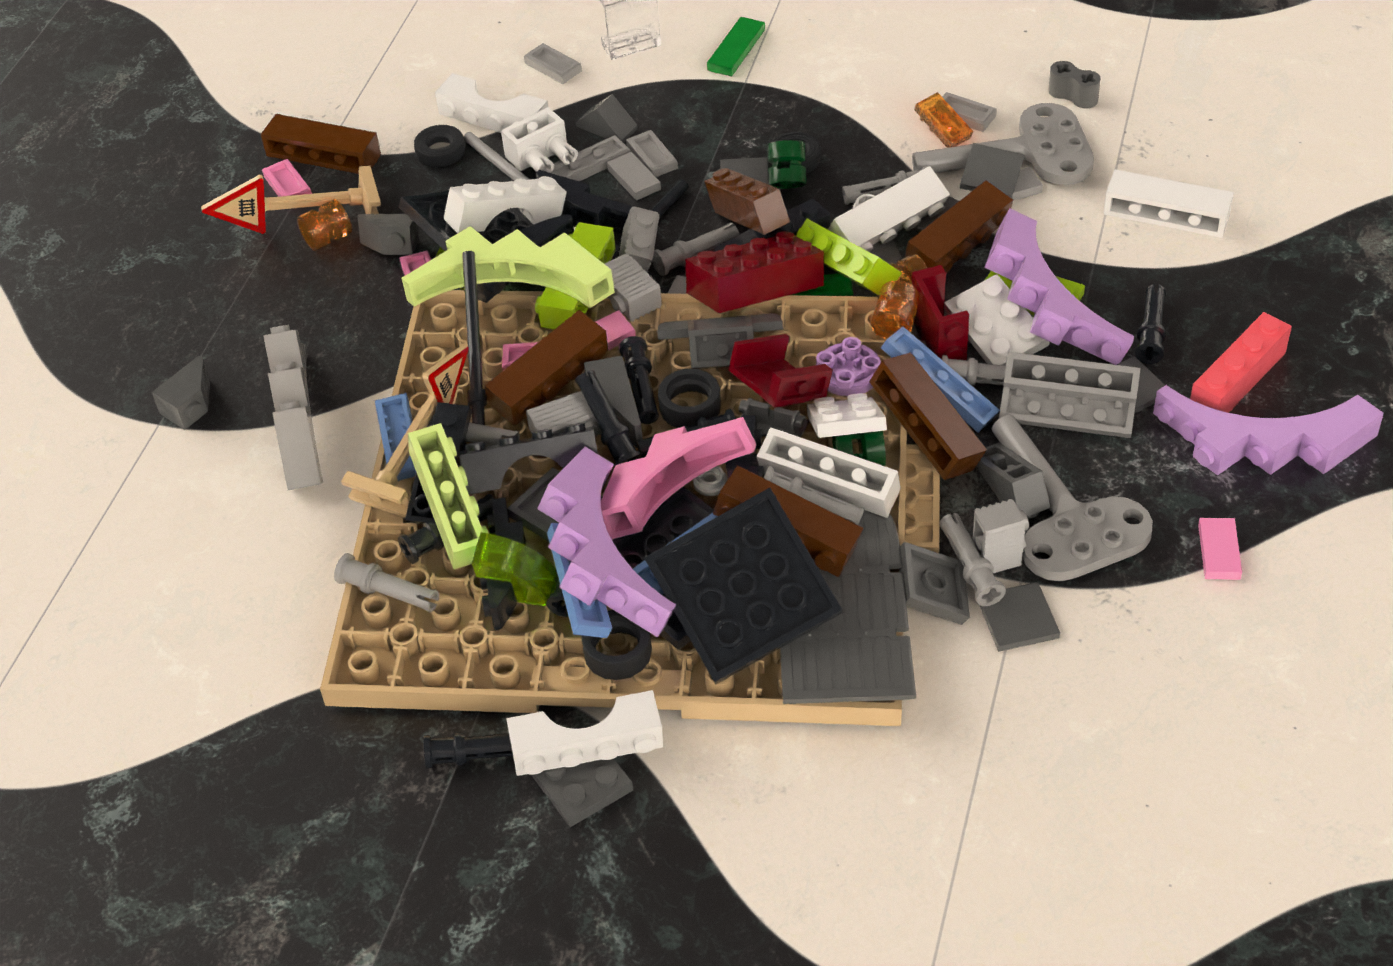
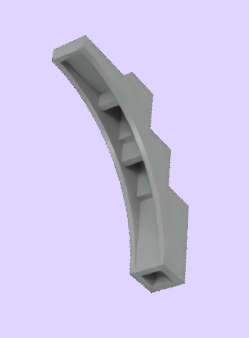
M289 325L270 328L271 334L263 335L271 372L268 373L275 408V412H272L287 489L293 490L323 483L308 394L306 373L307 347L306 344L300 342L298 330H290Z

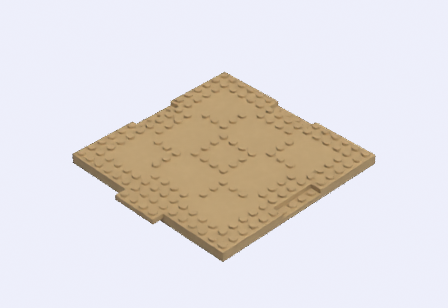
M464 290L447 291L415 307L413 306L392 396L407 393L413 420L429 397V392L422 377L423 373L461 345L468 346ZM501 291L487 303L478 299L483 389H485L484 385L503 371V344L539 342L554 330L541 327L539 314L535 312L536 299L539 295L543 294L542 291ZM661 293L662 306L660 309L651 310L649 314L646 313L644 317L640 316L634 322L630 321L623 314L635 329V335L642 337L646 341V357L652 364L649 377L659 418L652 424L641 423L642 438H649L658 433L677 429L663 420L659 411V385L666 376L674 371L691 369L689 337L658 340L657 330L659 324L672 321L774 313L780 315L783 321V330L753 332L754 338L780 334L790 336L785 360L795 368L816 365V356L819 352L835 344L842 343L847 337L858 338L862 345L872 349L882 361L891 358L881 349L886 339L901 327L909 331V297H887L883 299L882 297L788 295L731 311L717 313L688 294ZM607 297L595 306L588 307L586 315L595 322L616 311L611 304V300ZM619 345L608 350L601 359L621 356L618 349ZM468 354L453 404L468 405L467 391L470 390ZM729 367L700 369L716 378L720 386L721 409L719 415L725 414V411L731 408L735 418H740L742 413L739 412V405L742 399L748 400V398H753L754 401L769 404L729 371ZM571 380L559 390L554 398L546 400L543 404L579 392L581 389L575 380ZM872 388L863 394H867V398L872 397L886 416L887 430L883 431L886 451L885 467L897 470L901 489L890 514L897 528L900 546L907 542L939 553L940 474L918 445L907 444V431L876 390ZM685 392L677 395L671 401L680 406H695L706 401L708 397L698 392ZM827 392V397H833L834 401L848 400L847 396ZM487 401V405L484 406L485 426L519 431V440L532 438L527 419H523L516 426H513L489 406ZM804 402L782 406L781 408L792 411L798 410L800 415H804L805 419L809 420L807 404H815V402ZM770 405V409L774 410L775 408ZM809 420V424L801 438L833 448L832 436L818 438ZM598 434L595 438L598 455L614 464L615 460L608 446L603 445L601 435ZM382 437L371 479H375L379 471L384 470L387 465ZM853 443V454H859L858 443ZM526 456L517 460L508 468L503 477L501 489L470 494L469 496L474 495L476 501L487 494H491L492 498L494 497L495 499L505 497L508 508L552 467L558 471H561L563 468L557 462L545 456ZM726 462L718 465L727 476ZM614 465L605 482L603 489L601 490L602 497L611 478L613 470L615 468ZM415 477L397 481L395 486L405 489L410 498ZM693 480L681 487H685L711 508L715 509L719 494L705 496L698 493L694 488ZM368 505L364 507L353 552L355 560L368 565L376 563L387 574L432 590H437L439 592V601L425 597V600L437 604L432 612H427L422 608L377 591L369 594L363 593L360 587L346 582L320 687L325 706L537 713L539 705L613 708L616 697L653 690L657 708L681 710L682 719L901 726L902 700L783 704L780 649L715 685L691 641L678 650L661 635L656 637L650 633L652 653L650 661L645 668L631 678L621 680L604 679L594 674L586 665L581 640L582 636L573 635L569 617L558 616L547 607L546 601L549 595L554 593L556 587L555 577L557 575L551 549L548 548L550 543L523 526L527 546V567L523 589L508 621L502 629L494 630L492 616L485 617L482 596L488 595V589L482 590L479 569L485 568L484 560L453 570L444 546L440 550L433 549L419 557L418 562L412 564L403 554L398 537L402 534L408 536L423 528V524L406 522L404 517ZM509 518L510 523L516 522L513 519ZM487 519L480 522V525H485L489 532ZM491 534L490 539L495 540L496 534ZM490 545L487 546V553H491ZM890 569V573L899 572V569ZM606 606L607 611L613 610L610 607ZM896 632V636H903V632ZM611 634L608 638H603L597 643L596 650L609 656L624 655L637 646L638 640L629 634Z

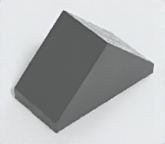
M613 94L593 106L576 122V127L606 139L616 135L623 143L638 130L636 122Z

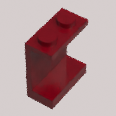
M942 265L912 272L910 318L913 324L916 325L922 340L927 341V347L941 360L942 355H947L948 359L967 360L970 314L966 310L944 316L946 284L944 268Z
M787 334L735 341L729 371L774 408L827 397L833 369L826 364L802 368L792 366L785 360L790 338Z

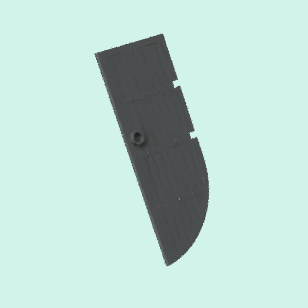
M864 510L858 524L863 527V531L852 556L839 577L818 568L843 609V613L780 648L783 704L916 699L910 637L896 636V632L909 631L903 573H890V569H900L902 567L899 536L890 513L888 518Z

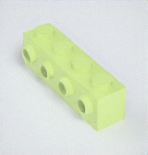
M441 423L409 432V454L453 570L483 561L484 554L487 553V546L491 545L490 535L486 526H481L477 516L480 515L478 504L474 495L469 496L466 489L468 480L462 466L458 467L454 458L457 456L452 438L446 437Z

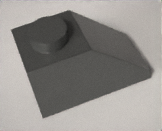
M358 214L357 216L361 244L383 255L413 254L419 243L418 225L408 215Z
M197 356L152 392L159 414L184 430L208 412L210 378L203 358Z

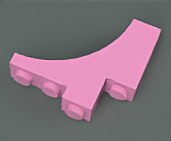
M744 418L734 419L687 432L684 426L655 434L646 457L616 465L601 499L602 516L611 539L642 532L643 527L652 514L682 486L718 465L740 456L754 453L757 444Z

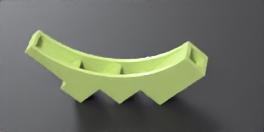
M469 226L445 241L447 251L401 278L406 299L415 307L439 294L464 287L462 253L473 251L475 252L477 284L523 282L541 285L568 294L589 308L615 293L612 270L566 233L539 247L518 229L492 244Z

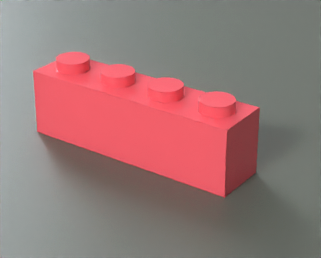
M1263 312L1193 383L1190 399L1207 407L1229 413L1286 354L1292 326Z

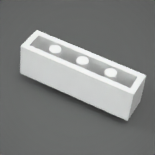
M931 166L838 216L833 220L828 230L870 252L873 249V244L879 241L882 244H886L897 236V232L903 228L909 231L916 227L924 216L929 215L931 218L944 210L945 206L943 204L950 194Z
M1114 169L1106 191L1104 215L1223 238L1230 216L1234 192Z
M771 427L757 454L759 466L764 467V475L768 466H772L777 473L792 479L795 477L801 478L804 481L803 484L812 489L824 492L888 518L901 489L897 470Z

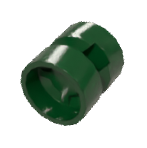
M783 140L768 144V162L773 164L768 169L769 185L778 189H792L806 185V167L801 165L805 161L804 142Z
M883 431L832 436L833 449L882 466L886 465ZM853 443H858L859 454H853Z

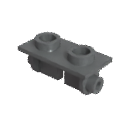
M748 398V400L742 399L739 405V412L742 415H756L757 429H763V436L765 437L770 427L802 437L809 424V420L805 419L804 415H800L798 410L792 411L781 407L771 410L769 404L754 401L753 398Z

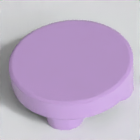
M847 337L842 343L830 346L824 351L819 352L816 356V365L826 364L833 369L828 391L841 396L866 393L873 387L869 381L881 363L878 355L869 347L862 345L861 341L855 337Z

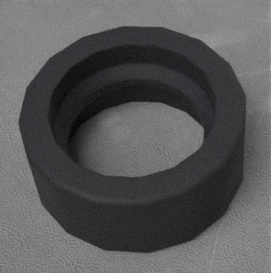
M682 369L666 376L659 385L658 390L659 411L663 420L673 427L680 428L696 424V420L699 417L704 416L708 419L718 416L721 409L720 386L716 378L700 369ZM685 392H698L708 397L706 401L695 406H680L671 401L677 395Z
M609 610L608 615L612 625L609 635L616 633L629 634L638 640V644L633 650L624 655L609 656L596 650L597 643L603 638L582 636L581 640L586 665L594 674L604 679L621 680L631 678L641 672L650 661L652 653L650 632L618 612Z

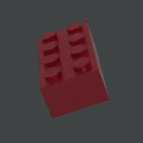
M779 232L775 237L767 239L754 238L750 243L743 245H726L724 249L714 252L702 251L697 256L685 259L686 293L717 313L824 286V251L813 246L811 242L794 236L792 232Z

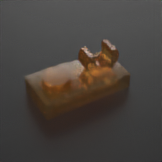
M938 92L915 105L914 111L920 116V120L930 127L929 130L947 148L958 146L972 137L974 131Z

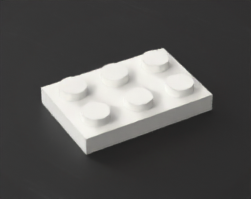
M998 274L944 302V310L948 315L967 310L970 314L968 332L970 343L987 364L1006 366L1008 352L1033 355L1049 346L1050 342L1030 333L1034 318L1024 307L1007 300L1010 289Z
M851 394L847 396L848 400L834 401L833 397H822L815 399V404H807L808 418L818 438L887 430L886 416L872 397L867 398V394Z

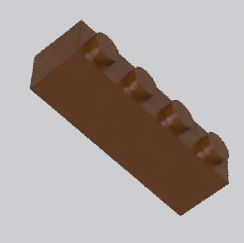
M275 114L261 133L265 153L268 157L288 159L289 161L359 174L360 166H371L372 169L381 156L377 132Z
M728 168L714 172L712 178L704 181L716 214L763 235L790 223L780 190L776 187Z
M985 180L908 241L904 262L916 271L942 265L947 274L955 262L960 258L965 259L976 245L985 243L991 234L1000 227L1009 208L1011 209L1013 199Z
M578 310L484 385L488 405L513 426H516L523 419H527L526 410L540 406L546 400L554 398L562 387L581 375L585 369V362L603 358L608 351L606 330L582 311Z
M910 352L882 360L869 383L941 477L947 480L973 471L987 449L913 354Z
M737 465L719 493L713 515L718 517L762 491L771 488L816 566L839 577L857 546L863 527Z

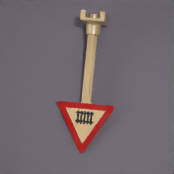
M360 166L358 188H348V191L266 198L264 197L263 176L258 175L206 203L201 209L204 214L264 234L266 232L265 212L268 210L350 204V206L363 205L365 214H379L377 206H380L381 202L371 166Z
M461 345L423 373L422 377L429 392V397L421 406L384 470H380L375 479L350 471L346 472L341 483L344 486L353 488L348 495L350 500L404 518L406 517L410 498L405 489L395 485L398 481V474L410 456L408 433L427 427L435 414L437 402L453 404L468 354V346Z

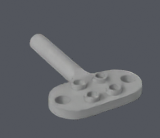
M1039 103L1024 110L1019 122L1021 136L976 143L1024 154V160L1033 164L1035 171L1041 178L1059 185H1072L1082 182L1090 176L1093 170V152L1076 115L1067 107L1055 103ZM973 144L915 152L912 154L913 170H921L926 165L931 166L935 173L965 169Z
M1005 415L994 423L992 432L1002 445L1043 471L1050 508L1048 509L1053 516L1029 528L1024 536L1027 547H1024L1022 552L1025 565L1035 575L1046 580H1070L1134 556L1146 548L1151 540L1153 520L1148 510L1140 503L1125 497L1115 496L1102 498L1090 503L1077 501L1014 416ZM1135 518L1138 519L1140 523L1129 524L1125 521V519ZM1044 552L1050 557L1048 559H1038L1033 554Z

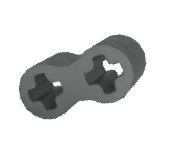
M1057 61L1050 67L1048 91L1054 98L1070 100L1080 108H1092L1098 103L1101 78L1095 71L1079 69L1068 61Z

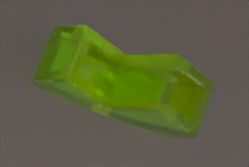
M480 532L472 559V566L476 577L509 581L512 584L518 603L547 606L546 601L549 595L554 593L556 587L555 577L557 570L551 562L535 550L519 542L498 535Z

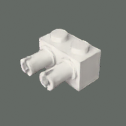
M549 107L501 130L505 158L519 171L532 167L536 172L544 170L551 173L554 169V164L548 157L556 155L565 165L570 164L569 160L574 162L577 159V150L567 143L564 120Z

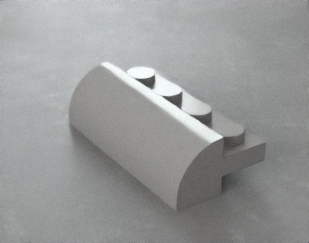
M1008 352L999 418L1005 415H1012L1019 424L1131 438L1141 368Z

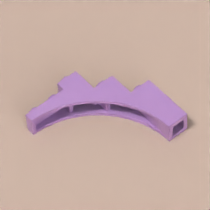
M1009 208L996 232L985 268L1012 280L1007 300L1035 312L1030 333L1058 346L1063 340L1114 365L1121 363L1133 343L1134 336L1094 313L1063 286L1050 270L1040 252L1036 239L1037 221Z
M1167 385L1157 391L1153 412L1160 421L1168 424L1180 433L1185 440L1192 442L1195 445L1193 457L1202 466L1207 467L1216 475L1225 471L1244 456L1270 475L1296 456L1301 457L1307 464L1325 474L1378 436L1384 414L1365 399L1356 395L1338 406L1314 414L1287 418L1249 417L1207 407L1179 394Z
M584 447L548 484L537 508L559 522L548 548L571 561L560 588L589 606L597 599L658 637L664 630L676 604L646 583L631 568L614 545L606 529L601 511V490L614 464Z

